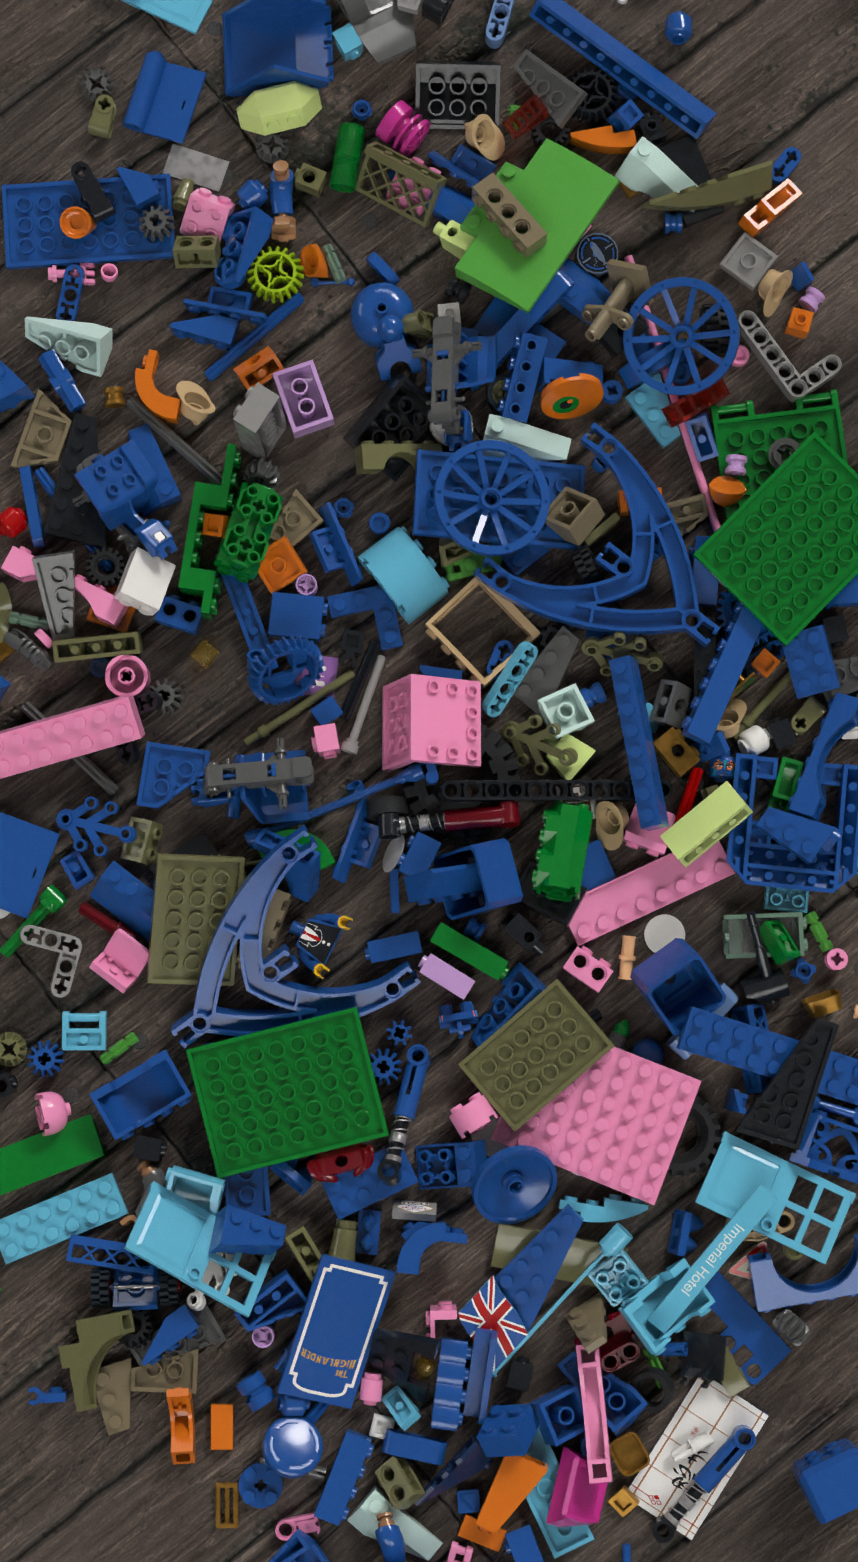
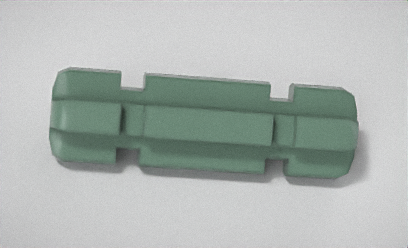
M332 244L324 245L322 252L335 283L344 282L346 277Z
M10 612L9 622L11 624L18 625L20 623L21 626L36 629L39 627L42 630L49 631L47 618L40 619L33 615L23 613L20 615L18 612Z

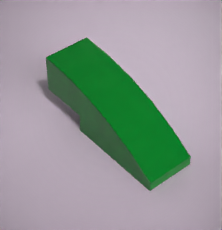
M782 757L766 810L771 807L789 813V800L792 795H795L797 780L800 777L804 762Z

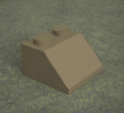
M566 486L549 505L545 524L564 540L580 546L602 520L605 513L596 498Z

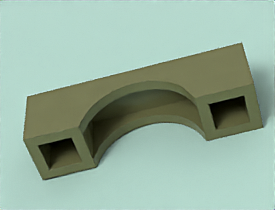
M411 440L403 441L401 444H394V441H383L381 444H374V441H363L354 449L356 474H378L384 469L387 460L392 457L405 459L415 469L416 451L418 449L442 452V444H434L432 440L423 441L421 444H414V441Z

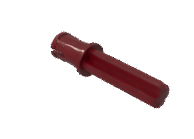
M86 902L80 906L78 912L112 934L111 937L120 928L137 940L138 935L123 927V923H117Z

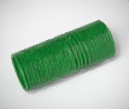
M341 123L339 125L329 186L336 191L350 193L356 190L366 131L361 125L355 123Z

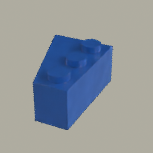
M544 357L536 384V392H542L548 384L562 376L566 379L578 376V373L597 377L603 387V365L596 364L594 361L578 362Z
M771 807L766 810L755 826L808 865L836 828Z
M227 1204L216 1214L209 1254L227 1252L228 1254L272 1255L283 1246L286 1225Z
M285 1268L260 1288L248 1318L235 1310L234 1315L247 1332L274 1323L276 1320L291 1317L295 1313L303 1311L308 1295L287 1268Z

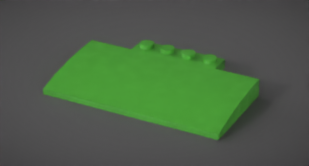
M547 138L524 170L505 162L496 174V177L547 232L546 244L526 258L522 253L519 254L514 249L513 243L509 238L502 236L499 227L488 220L485 211L481 207L478 208L474 205L460 225V229L475 237V239L455 266L456 277L526 313L531 311L619 185V180L611 174ZM490 200L492 203L499 202L497 200ZM504 215L505 218H512L510 215ZM523 230L517 231L520 234L526 233Z

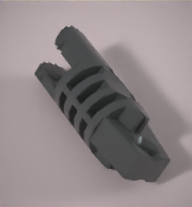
M15 628L3 635V640L15 651L20 652V655L25 656L27 660H30L29 662L45 672L54 664V659L44 648L39 647L35 641L22 631Z

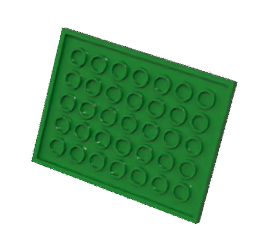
M815 431L693 554L785 647L858 574V474Z
M357 1006L186 1049L218 1178L389 1136Z

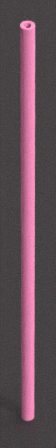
M632 255L624 258L625 262L635 264ZM645 305L644 309L651 313L649 306ZM644 317L645 323L649 326L647 329L649 336H658L655 323ZM661 342L652 343L653 348L661 344ZM669 367L661 371L664 382L666 381ZM669 394L700 492L705 494L708 517L713 532H715L720 527V523L701 464L697 460L685 424L686 418L678 395Z

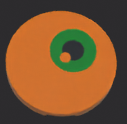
M578 373V376L566 379L562 376L552 381L543 389L540 400L541 408L547 416L555 419L576 418L595 409L603 399L604 390L601 381L593 375Z

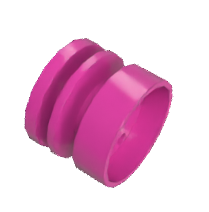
M400 100L381 120L376 129L375 136L386 145L394 141L392 149L408 157L421 145L430 129L431 123L427 119L422 120L423 117L420 114L411 118L414 112L413 108L403 100Z

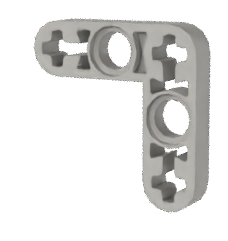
M34 925L23 926L19 932L22 942L59 952L50 982V991L56 997H65L71 989L81 953L82 943L80 939ZM32 928L34 934L40 935V930L44 931L40 938V944H37L39 939L30 938V941H27V936L24 935V932ZM48 934L56 936L57 942L54 946H47L45 944V937ZM61 936L65 937L63 939L64 942L70 943L73 939L77 948L69 952V947L61 945V950H59ZM65 960L70 961L72 965L71 970L67 973H63L60 970V964ZM57 974L69 976L68 981L63 980V986L66 989L65 991L62 990L60 994H57V989L54 988L55 984L59 985L61 978H56Z

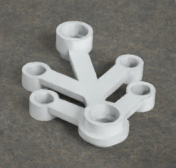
M216 1252V1254L222 1257L225 1254V1258L230 1262L234 1255L227 1252ZM210 1260L201 1281L209 1285L213 1275H215L217 1283L215 1289L219 1291L225 1277L221 1265ZM230 1287L228 1288L226 1295L229 1294ZM196 1289L195 1292L188 1295L186 1303L190 1309L200 1311L206 1305V1298L204 1293ZM197 1297L196 1303L192 1304L193 1298Z

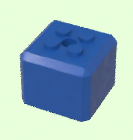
M504 838L469 845L435 857L433 862L434 869L476 863L483 888L480 896L467 898V895H464L463 899L451 901V897H447L448 901L443 902L446 915L451 920L521 902L523 898L510 843Z
M675 938L632 970L630 976L656 1017L673 1035L680 1036L690 1006L713 1012L725 1003L727 997L702 957L681 938Z
M845 1438L839 1441H831L820 1450L806 1453L803 1458L794 1461L792 1471L808 1506L820 1524L827 1523L858 1508V1447L852 1441Z

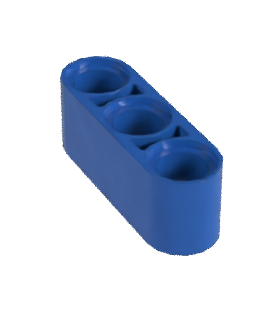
M387 1428L381 1451L394 1456L443 1465L448 1442L438 1438Z

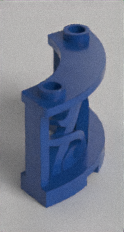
M815 1109L814 1113H810L799 1150H796V1153L792 1152L789 1160L837 1176V1173H839V1178L858 1184V1139L851 1133V1131L858 1133V1128L826 1117V1112ZM818 1122H821L823 1125L820 1131L817 1129ZM829 1123L839 1127L830 1130ZM815 1132L819 1136L818 1139L814 1138ZM843 1135L849 1142L854 1155L842 1156L838 1159L835 1166H831L832 1155L824 1143L836 1136ZM819 1148L825 1152L823 1159H819V1154L822 1153V1151L818 1150ZM855 1159L856 1163L850 1162L852 1164V1167L850 1169H847L845 1167V1162L847 1160Z

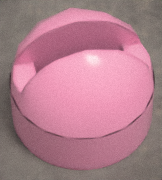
M111 263L103 265L101 268L103 280L110 283L115 281L118 276L117 267Z

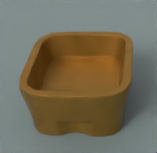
M837 989L827 990L801 1000L808 1016L811 1018L820 1017L842 1009L841 994Z
M627 1432L610 1443V1454L624 1476L634 1475L649 1465V1454L636 1433Z

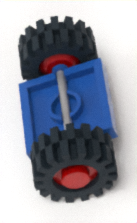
M139 1266L140 1268H143V1269H149V1268H150V1266ZM156 1266L153 1276L114 1269V1283L112 1282L111 1269L100 1268L92 1269L90 1291L93 1309L112 1308V1301L114 1311L158 1309V1293L161 1306L180 1305L181 1281L167 1272L159 1270Z

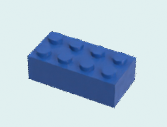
M390 1145L375 1152L374 1161L370 1169L365 1170L358 1177H354V1170L335 1175L338 1178L337 1183L321 1182L339 1220L418 1182V1178L405 1150H402L400 1156L402 1157V1178L397 1185H385L377 1173V1168L385 1158V1155L388 1154L387 1149ZM387 1169L384 1176L391 1177L394 1175L395 1170Z

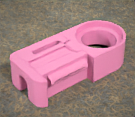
M315 1512L281 1519L276 1525V1536L280 1540L287 1541L298 1528L306 1534L316 1531L319 1534L321 1530L319 1518L314 1516ZM285 1523L289 1524L292 1528L291 1534L287 1536L282 1535L279 1531V1527Z

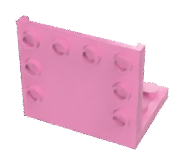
M409 674L383 686L382 771L390 772L414 762L472 768L481 767V682Z

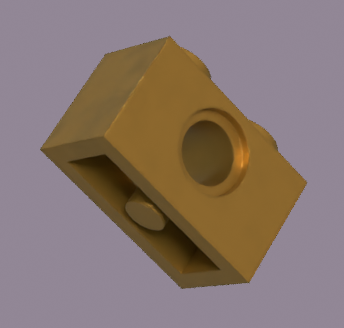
M672 727L653 743L655 751L675 775L680 778L700 761L698 757L700 753L693 745L689 747L684 741L686 737L681 735L682 731L680 729L675 730ZM680 746L683 749V755L680 757L674 756L672 747Z

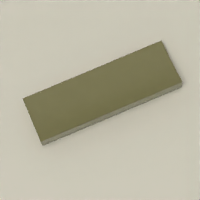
M498 1224L490 1266L503 1269L541 1230L511 1224ZM575 1237L555 1279L575 1282L602 1253L599 1249L601 1247L599 1241ZM625 1247L624 1250L628 1254L629 1249L628 1247ZM604 1256V1257L600 1260V1262L603 1261L604 1259H606L607 1256ZM588 1275L579 1283L595 1286Z

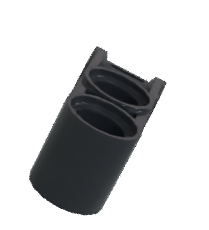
M82 161L74 163L71 167V174L97 224L115 215L116 212L87 163ZM82 171L85 175L81 177L79 172Z

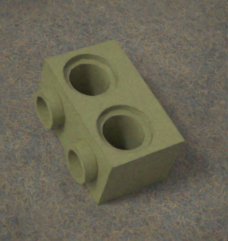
M218 235L177 236L172 250L176 268H217L221 256Z
M392 1456L374 1471L380 1486L384 1488L389 1497V1503L395 1510L410 1508L426 1494L406 1458Z

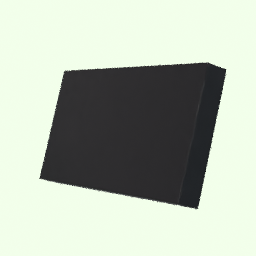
M692 135L659 147L696 185L699 186L712 179ZM724 206L695 210L694 212H679H682V221L685 228L724 213L725 208Z

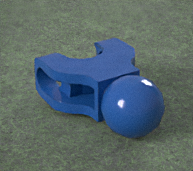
M395 315L382 317L377 326V332L382 338V345L375 355L381 381L390 380L391 367L398 361L408 363L413 374L421 372L420 359L412 357V350H416V347L403 337L404 324L402 320Z

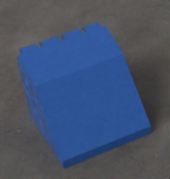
M245 0L223 13L225 95L232 97L249 96L253 91L292 81L306 84L312 88L321 89L328 87V83L334 81L333 65L328 66V64L333 63V45L328 44L332 42V25L326 26V23H330L332 19L331 6L326 5V0Z

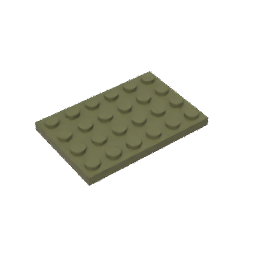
M157 853L147 983L198 984L202 963L213 933L229 902L243 883L244 857ZM238 940L229 958L222 979V986H234Z
M556 979L458 1065L513 1131L516 1132L615 1045L559 979Z

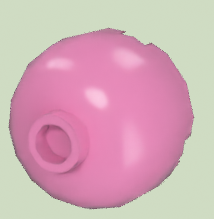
M55 1092L35 1094L34 1099L39 1100V1106H35L39 1128L44 1130L42 1135L48 1136L60 1132L65 1128L68 1116L71 1115L69 1102L65 1103L63 1097Z

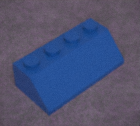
M113 860L99 878L89 896L150 943L154 891Z
M476 863L435 868L404 877L409 903L418 902V906L430 904L433 899L435 903L448 901L447 897H451V901L463 899L464 895H467V898L478 897L480 892L483 891Z

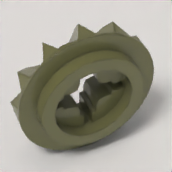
M15 1032L1 1034L0 1064L6 1067L20 1064L27 1054L26 1041ZM16 1042V1044L14 1045L15 1047L13 1048V1051L16 1054V1056L12 1055L11 1053L4 1055V1052L6 1051L4 1044L10 1046Z

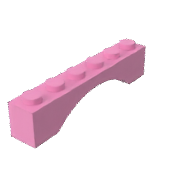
M12 546L1 567L3 572L23 583L37 580L32 558L35 556L31 555L32 552L23 546H20V548ZM77 574L75 577V590L90 603L98 620L118 629L129 606L122 605L119 600L114 598V595L106 592L107 589L102 585L96 583L94 586L88 583L87 578Z
M576 1345L589 1484L613 1482L600 1348L588 1354L583 1345Z

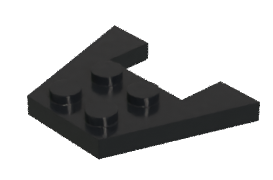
M376 1328L373 1333L367 1364L424 1405L428 1397L430 1384L410 1376L415 1352L434 1360L438 1353L440 1339Z

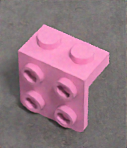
M417 157L409 158L441 175V171H439L438 169L433 167L429 168L426 165H424V161L422 159ZM396 174L393 178V181L398 179ZM410 178L404 179L408 191L416 189L413 180ZM399 181L393 183L392 186L396 196L403 194ZM425 187L422 189L426 201L429 200L433 191ZM389 190L386 194L387 199L391 198ZM417 191L410 193L414 205L421 203ZM405 196L397 198L400 207L404 209L409 208ZM423 206L415 208L418 216H421L424 212Z
M197 188L190 194L180 233L185 236L218 235L220 243L228 216L234 212L236 204L231 202V199L228 197H218L211 194L212 192L208 189Z
M635 803L623 835V841L626 842L625 846L636 850L638 847L643 848L647 854L654 857L664 855L667 846L660 835L674 825L676 816L673 813L667 812L669 827L652 831L643 830L640 827Z
M119 928L114 932L104 951L91 963L89 968L120 992L124 993L136 982L146 966L149 950Z
M439 1301V1305H430V1311H426V1327H430L431 1333H426V1337L435 1338V1320L457 1319L456 1304H452V1301Z

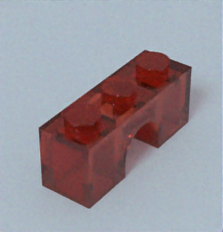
M721 378L710 388L695 394L685 395L661 410L670 427L673 428L730 395V392Z

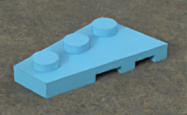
M657 373L655 376L652 377L655 380L663 383L660 373ZM644 383L625 397L627 403L663 449L680 437L681 434L667 394L657 391Z

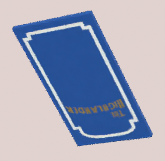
M321 1254L277 1388V1393L345 1407L347 1409L352 1408L369 1356L373 1333L379 1326L396 1275L395 1271Z

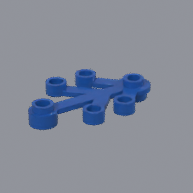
M87 797L84 804L75 810H61L56 818L57 825L61 829L69 831L74 840L73 846L76 851L84 852L88 849V842L82 839L77 827L85 829L94 845V854L99 857L107 855L108 847L102 843L97 832L118 836L122 842L128 844L133 843L137 839V831L134 827L126 825L118 828L99 823L108 816L118 813L119 806L115 802H107L104 809L86 820L79 817L89 810L98 808L99 801L95 797ZM93 799L95 804L93 807H90L89 802ZM113 804L115 809L110 812L109 806ZM65 816H69L67 823H64ZM126 830L129 831V836L127 838L123 836ZM82 841L84 846L82 849H79L78 844ZM102 846L104 851L102 854H99L98 848Z

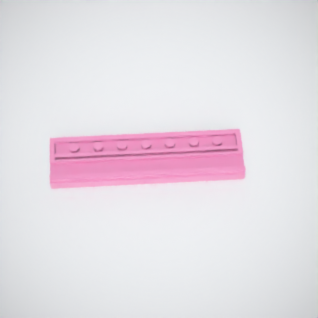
M720 841L715 843L687 867L672 852L586 892L569 924L577 945L580 946L735 874L732 867L726 861L727 855Z

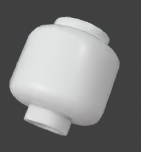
M754 725L740 733L737 744L743 754L759 755L769 748L771 737L765 728L762 729L760 726Z

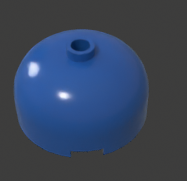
M380 282L365 287L355 297L351 307V323L355 334L363 343L379 349L382 345V338L377 332V326L381 318L386 315H395L402 320L406 314L414 312L413 304L409 296L394 284ZM403 332V337L406 339L409 334Z

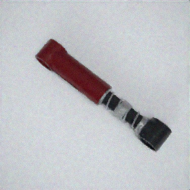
M505 801L491 806L444 810L445 813L443 815H438L437 813L434 816L423 814L420 817L417 815L414 818H409L408 816L405 818L404 816L399 817V814L385 813L377 817L379 838L382 840L397 839L401 837L402 833L405 834L407 831L414 833L416 830L425 832L430 831V829L434 831L435 828H441L442 830L445 828L448 832L489 827L513 828L520 825L518 802Z

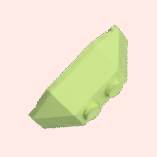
M292 81L253 91L236 111L241 129L266 136L307 125L322 109L318 88H312L306 84Z

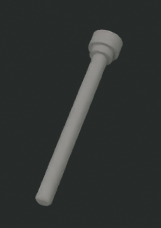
M377 656L350 736L342 743L340 750L346 753L357 755L359 749L357 739L386 659L385 656Z

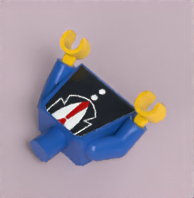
M332 913L318 914L313 919L309 918L306 925L294 920L288 931L299 937L296 943L298 947L297 953L304 965L321 979H324L321 976V972L324 969L328 972L330 971L325 965L343 929H351L346 927L348 920L353 921L348 916H339Z

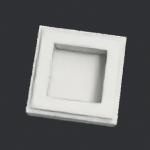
M374 1413L369 1436L384 1440L386 1429L394 1428L395 1419Z

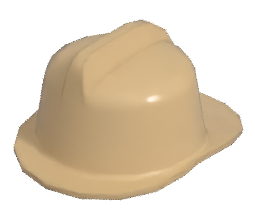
M480 114L474 120L464 124L467 143L471 147L477 148L486 159L494 161L503 155L505 150L504 136L488 115Z
M770 269L760 281L758 292L765 301L763 306L764 316L770 317L776 311L783 295L791 285L793 279L792 271L786 270L781 273Z
M180 381L177 384L176 391L181 399V413L184 417L190 419L194 425H199L209 414L215 412L214 404L201 386L191 381Z
M733 698L728 702L715 733L722 731L725 739L738 734L741 720L747 711L744 701Z
M602 801L596 807V835L604 848L616 850L623 842L624 829L629 823V815L622 802L611 803L609 801Z

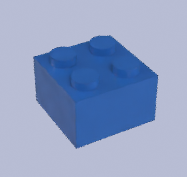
M420 832L416 836L412 834L407 843L409 851L406 855L402 854L397 863L399 873L409 876L430 870L442 843Z
M564 1384L529 1403L540 1423L539 1430L545 1444L558 1446L585 1431L582 1398L576 1385Z
M530 1404L492 1406L477 1435V1439L486 1457L525 1456L540 1423Z

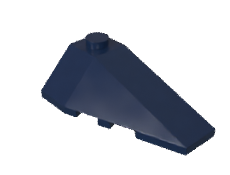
M475 1434L423 1488L426 1494L414 1503L416 1506L479 1473L482 1468L486 1470L494 1462L493 1457H486Z

